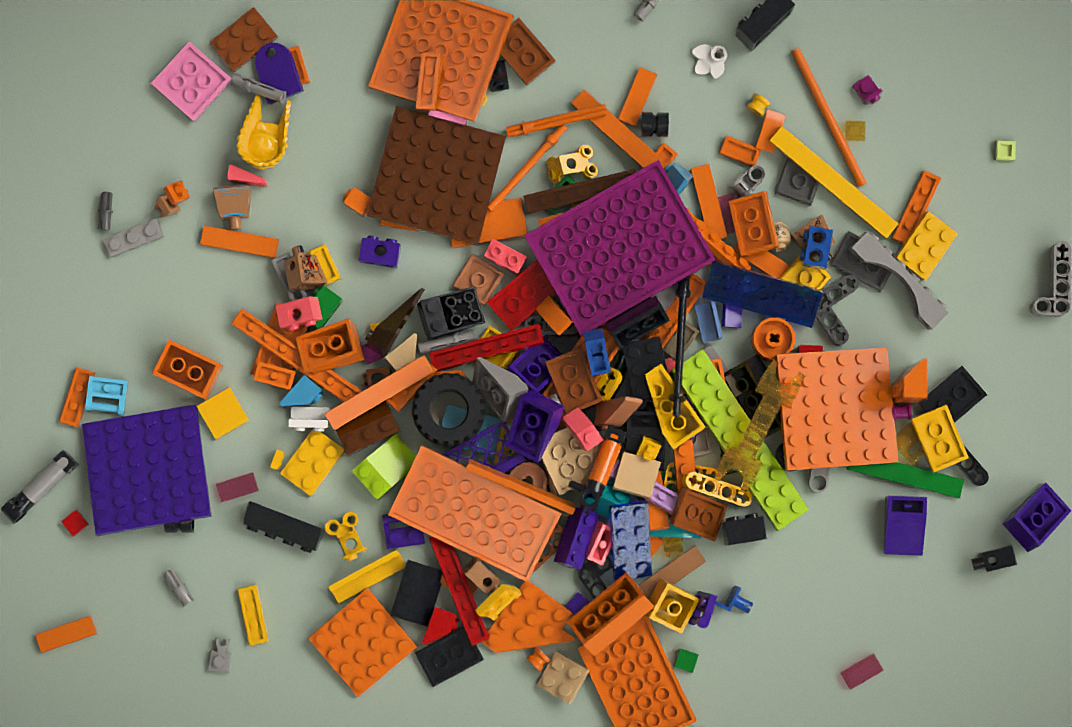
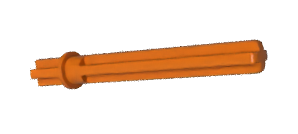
M605 104L534 121H522L521 124L506 127L508 138L523 134L527 136L528 133L603 116L607 114V108Z

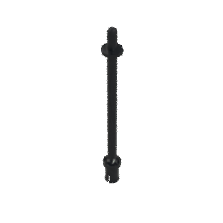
M690 275L678 282V289H676L675 293L679 298L674 394L669 395L668 398L673 402L674 417L680 416L681 402L686 401V397L681 395L686 303L687 298L691 296V290H689Z

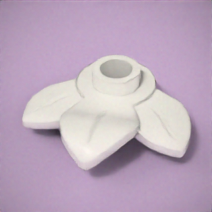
M702 44L692 50L694 56L699 59L695 66L696 74L704 75L711 72L715 79L723 74L725 70L724 62L727 59V51L723 46L716 45L711 47L707 44ZM716 52H719L721 54V57L716 58L714 54Z

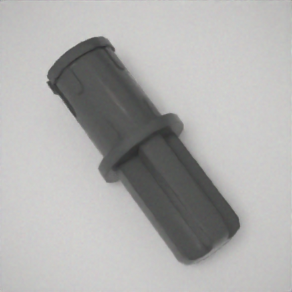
M102 192L101 206L100 210H98L100 212L98 229L110 230L111 213H113L111 211L113 197L111 192Z

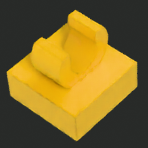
M643 436L636 455L649 461L651 459L655 460L661 448V442Z

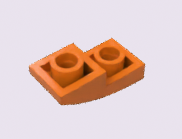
M769 109L766 110L755 144L756 148L774 153L776 147L769 140L783 126L785 114Z
M548 296L536 308L542 318L559 336L573 322L551 296Z

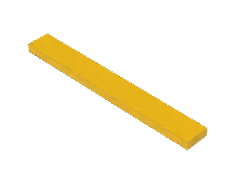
M783 126L769 140L771 144L885 239L897 227L898 223Z

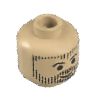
M774 222L779 247L774 249L777 252L784 251L792 242L789 227L783 224V222Z

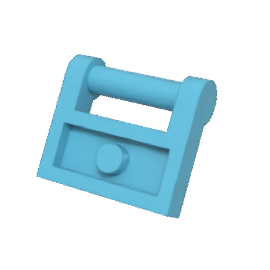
M89 376L85 411L115 412L118 415L124 416L128 381ZM93 396L118 399L119 405L92 402Z

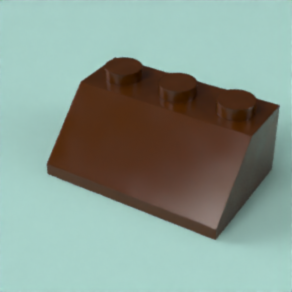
M386 400L336 429L347 456H351L401 432Z

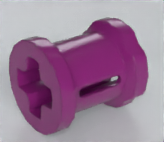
M910 403L901 406L893 404L892 413L894 421L896 419H912Z

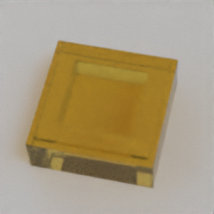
M846 121L845 140L865 141V121Z

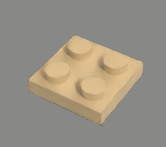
M555 651L537 686L571 705L590 670Z

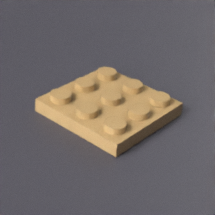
M567 427L553 434L541 458L557 495L572 490V488L568 487L570 480L581 484L587 482L600 450L599 444L588 451L582 450Z

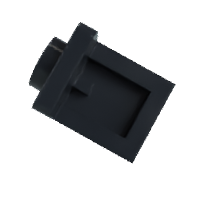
M505 60L497 61L489 83L491 92L509 89Z

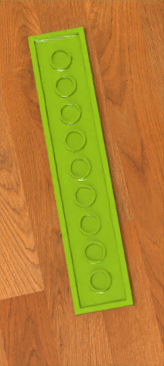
M702 349L683 362L682 375L683 391L775 530H781L808 511L807 505L705 351ZM675 368L671 370V373L673 374L674 377H675Z

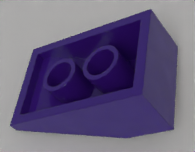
M544 336V344L528 348L506 369L526 383L529 388L528 391L534 390L538 393L552 380L545 362L562 355Z
M534 390L522 394L505 446L537 463L540 462L560 423L565 406Z
M1045 482L1017 507L1002 524L1027 552H1030L1041 546L1072 510Z

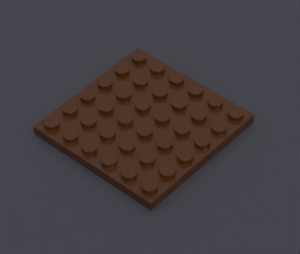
M396 106L367 216L478 246L506 136Z

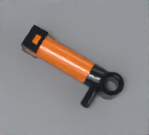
M608 426L586 484L583 485L570 480L568 487L582 492L580 494V508L584 512L592 513L597 510L619 452L625 443L627 432ZM586 498H592L594 499V502L592 504H587L584 500Z

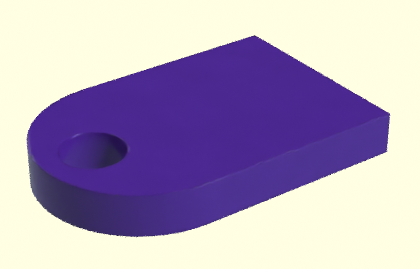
M268 43L261 47L255 58V66L260 82L285 91L286 98L304 92L290 50L279 43ZM271 48L275 49V56L273 58H269L267 55L268 50ZM266 97L267 104L271 105L278 102Z

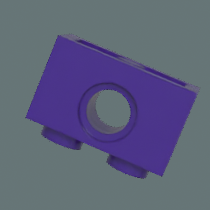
M370 235L367 238H362L359 255L360 263L398 268L401 244L397 243L398 240L386 238V241L378 240L379 237ZM384 247L386 249L384 255H376V248Z

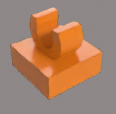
M181 180L163 188L172 205L183 202L190 197L188 190H186Z

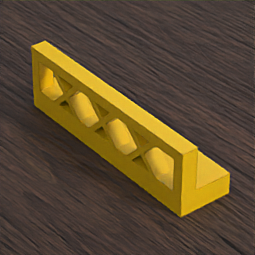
M395 550L328 587L339 604L365 590L367 587L369 588L404 569L406 564L399 551Z

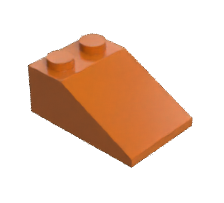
M349 318L295 337L305 373L344 367L365 360L356 325Z

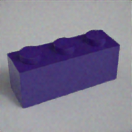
M575 507L574 513L568 516L553 562L568 568L581 570L599 514L594 512L586 513L581 508Z

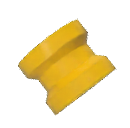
M754 94L752 102L748 103L746 107L752 113L762 117L765 113V108L769 107L770 102L761 95Z

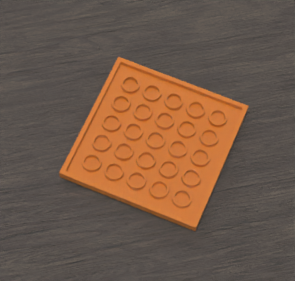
M400 0L368 87L416 103L422 52L440 53L442 61L436 109L475 122L514 16L513 14L469 0Z
M887 347L775 355L785 471L898 462Z

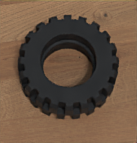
M443 373L432 376V378L426 380L418 388L413 398L412 416L415 426L422 436L433 444L443 447H456L464 444L477 435L484 423L486 412L484 397L476 384L460 374ZM444 392H454L460 395L467 405L466 418L459 426L454 428L439 426L431 416L433 400Z

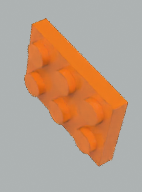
M766 191L729 201L742 257L779 247Z

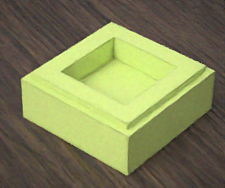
M996 141L995 160L1015 161L1016 141Z

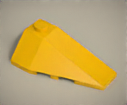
M662 364L645 374L662 434L673 449L706 428L687 400L681 402L680 416H673V402L668 398L669 395L674 394V381Z

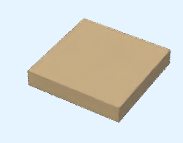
M623 452L613 489L651 499L661 462L652 459L649 461L641 456Z

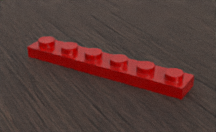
M536 324L430 352L431 364L439 372L476 362L479 357L488 359L544 344L541 325Z
M433 536L429 537L430 544L470 645L473 646L489 640L490 637L482 617L475 611L478 607L454 547Z

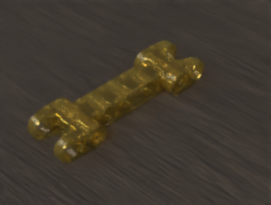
M774 359L763 373L755 392L763 395L738 448L735 449L729 445L727 446L715 479L720 481L726 472L730 470L738 471L743 477L740 492L744 494L756 479L763 464L762 461L755 457L781 404L791 408L804 374L798 372L791 382L780 383L775 377L778 361Z

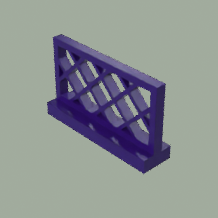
M503 421L477 434L470 441L442 454L446 457L449 455L457 457L456 461L459 462L460 458L469 459L460 456L462 448L465 446L473 447L472 460H474L476 449L487 451L484 462H477L503 473L527 461L525 456L517 452L511 456L503 454L510 432L506 422ZM500 426H503L506 431L504 440L494 437L495 430ZM482 436L490 438L487 449L477 446L479 438ZM493 439L503 442L500 453L490 450ZM489 452L500 455L497 464L491 465L486 463Z

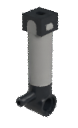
M62 450L53 458L54 461L22 491L2 506L0 510L13 524L21 520L32 506L79 465L67 451Z

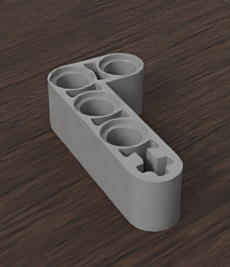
M1059 241L1051 247L1049 298H1038L1032 302L1030 307L1032 314L1038 317H1061L1070 311L1071 246L1066 241ZM1061 247V250H1064V253L1061 254L1060 251H1057V249ZM1057 265L1063 266L1064 274L1057 272ZM1057 284L1063 285V293H1059L1056 290ZM1038 302L1044 304V312L1037 309ZM1057 303H1061L1064 306L1063 312L1057 311Z

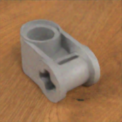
M759 165L752 166L730 185L731 189L734 188L741 197L750 195L764 180V168ZM752 171H760L762 177L757 180L752 178Z

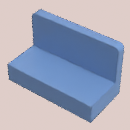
M715 300L695 305L694 308L702 343L721 340L723 335Z

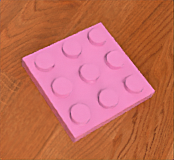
M188 42L151 84L195 122L231 82V78L192 43Z

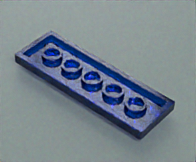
M713 261L702 292V298L770 317H778L788 322L812 328L824 292L820 289L723 262Z

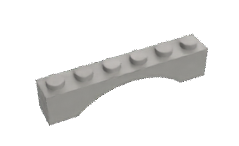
M864 232L848 249L860 262L881 266L898 277L911 296L915 317L928 330L934 329L948 314L945 310L947 308L946 305L940 300L936 301L932 297V291L926 286L923 287L919 283V278L913 273L910 274L905 269L906 265L901 260H896L892 256L893 252L887 246L883 247L878 242L879 238L873 232Z

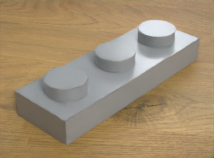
M156 218L103 240L109 256L112 258L164 237V234Z

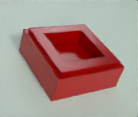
M75 510L61 521L73 537L89 525L78 510Z

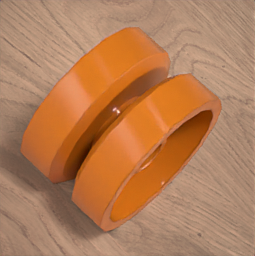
M778 317L763 320L754 329L751 336V346L755 354L769 362L775 361V355L789 354L795 344V332L792 326L787 321ZM774 337L776 342L771 343L769 339Z

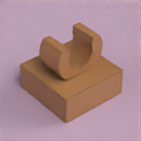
M167 195L160 196L155 200L157 204L154 208H160L163 212L159 216L160 218L177 214L181 210L178 204H171Z

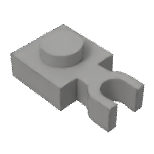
M217 637V651H211L209 670L228 673L231 653L226 652V648L229 646L230 639H226V644L221 646L219 643L220 638Z

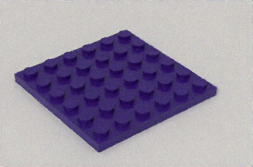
M196 404L82 424L96 536L212 517Z

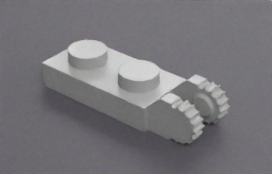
M287 252L271 261L286 294L289 295L291 301L297 299L293 293L298 290H289L285 261L290 259L291 256ZM300 290L302 298L308 297L305 290Z

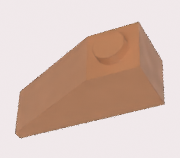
M625 396L596 404L594 426H599L604 431L607 430L608 426L614 428L621 427L642 404V399Z

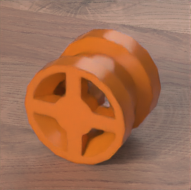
M538 647L534 649L532 655L527 657L539 671L543 669L545 663L550 661Z

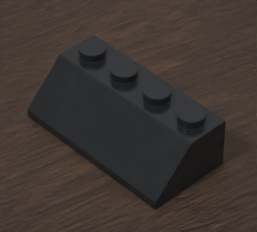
M757 354L725 372L724 377L732 374L736 380V388L743 392L735 398L762 439L782 430L779 398L769 384L773 379L760 356ZM725 379L726 385L728 386V388H729L730 391L732 392V390H731V388H730V386H729L727 380Z
M251 501L248 503L243 524L247 525L246 529L257 533L259 529L265 532L264 536L275 539L276 536L283 539L282 543L290 546L296 543L301 545V550L311 553L312 550L317 551L325 529Z

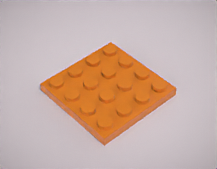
M368 587L308 637L357 697L417 648V645Z

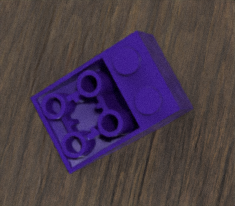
M885 496L884 554L923 556L927 497Z

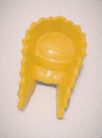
M255 95L254 102H251L249 114L246 115V120L240 129V135L237 136L238 142L236 146L241 158L254 168L263 170L271 168L278 164L285 154V150L288 147L286 142L288 140L287 131L291 101L287 100L278 125L262 122L260 95Z

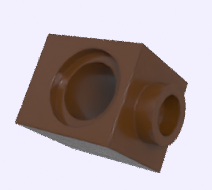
M390 367L367 369L366 374L363 375L364 385L370 387L375 384L372 381V377L377 373L381 374L383 378L390 375Z

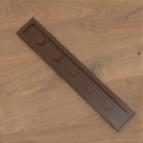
M627 170L524 195L527 213L531 214L588 200L636 173V170Z

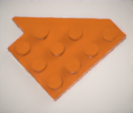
M524 581L519 588L522 595L515 598L502 611L488 631L490 639L482 643L494 652L499 653L574 641L575 638L562 629L573 613L530 581Z

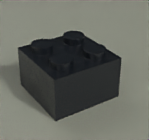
M758 513L745 515V519L739 520V516L726 518V522L722 523L725 546L767 539L763 516L758 517Z

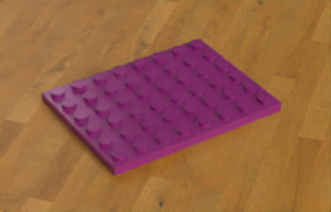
M659 160L524 235L580 336L584 335L583 332L594 330L614 317L626 312L628 309L716 261Z

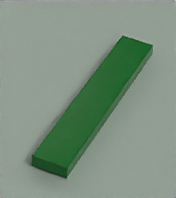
M897 462L848 466L847 468L849 471L955 498H960L964 479L937 472L932 473L929 470Z

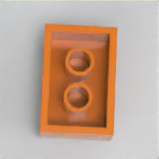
M169 339L152 374L207 400L224 366Z

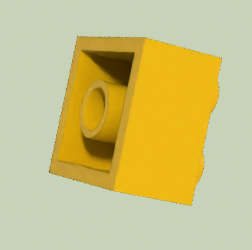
M660 578L649 598L654 608L645 615L682 634L700 599Z

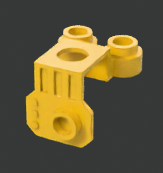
M582 145L576 150V153L558 156L557 158L554 156L548 158V177L555 185L560 182L563 175L571 173L581 174L583 178L588 180L594 178L598 173L596 165L588 162V159L593 155L592 148L588 145ZM567 159H573L575 165L574 169H570L567 167Z
M347 512L343 516V523L341 524L336 520H329L325 525L326 532L330 535H336L346 555L341 559H346L347 562L357 558L358 553L364 552L367 547H363L354 528L359 521L357 514L354 512ZM349 516L354 517L355 521L353 523L347 521ZM331 524H336V531L330 530ZM350 538L357 541V546L353 550L346 547V541Z

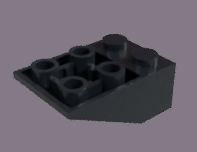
M475 286L420 300L416 304L427 341L485 323Z
M634 411L626 420V452L636 455L643 436L661 442V448L655 461L661 462L659 471H664L665 437L662 434L656 411Z

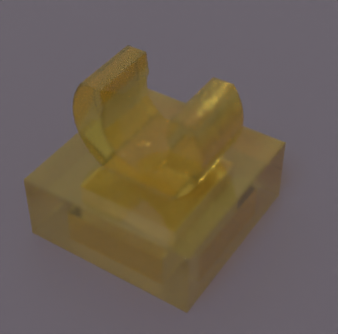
M663 537V547L667 557H670V552H677V557H680L681 552L684 550L683 538Z

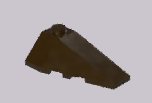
M419 289L383 320L374 331L370 329L365 338L368 341L365 346L386 357L425 289Z

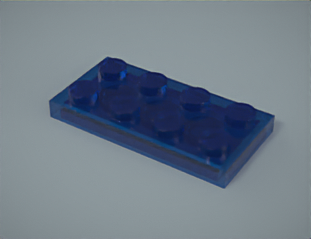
M644 500L609 506L613 579L615 581L618 580L626 572L632 579L652 576L648 502Z

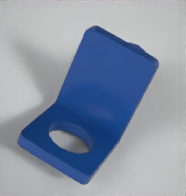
M734 585L725 605L717 601L715 605L727 611H730L734 606L745 613H749L751 609L745 607L744 604L752 607L753 602L740 597L739 592L741 588Z

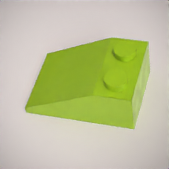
M395 434L364 459L352 472L379 501L407 476L416 455Z

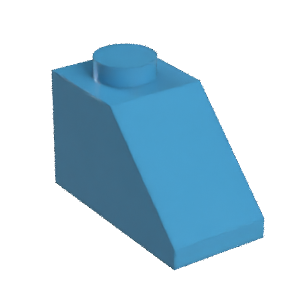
M676 162L672 166L668 165L665 169L678 195L684 191L694 176Z
M304 375L279 404L282 407L311 406L312 403L317 404L323 397L321 395L323 390Z

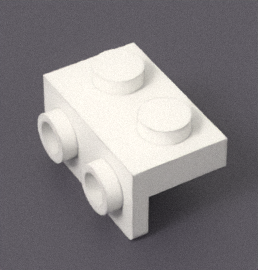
M291 407L289 427H294V431H305V427H312L313 431H324V428H328L330 425L325 415V412L329 411L330 408Z

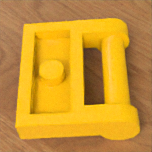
M501 584L475 611L479 616L489 617L495 621L499 614L522 593L515 586Z

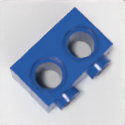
M810 226L808 231H804L803 242H806L805 249H801L800 260L803 261L802 266L822 270L827 268L833 230ZM813 234H820L822 242H814ZM810 253H817L819 260L817 262L811 261L809 258Z
M603 329L583 332L592 376L610 373Z

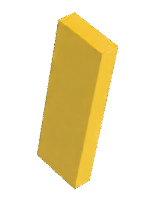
M257 585L237 589L249 646L269 642Z

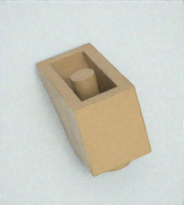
M415 333L385 357L396 371L416 359L418 337Z

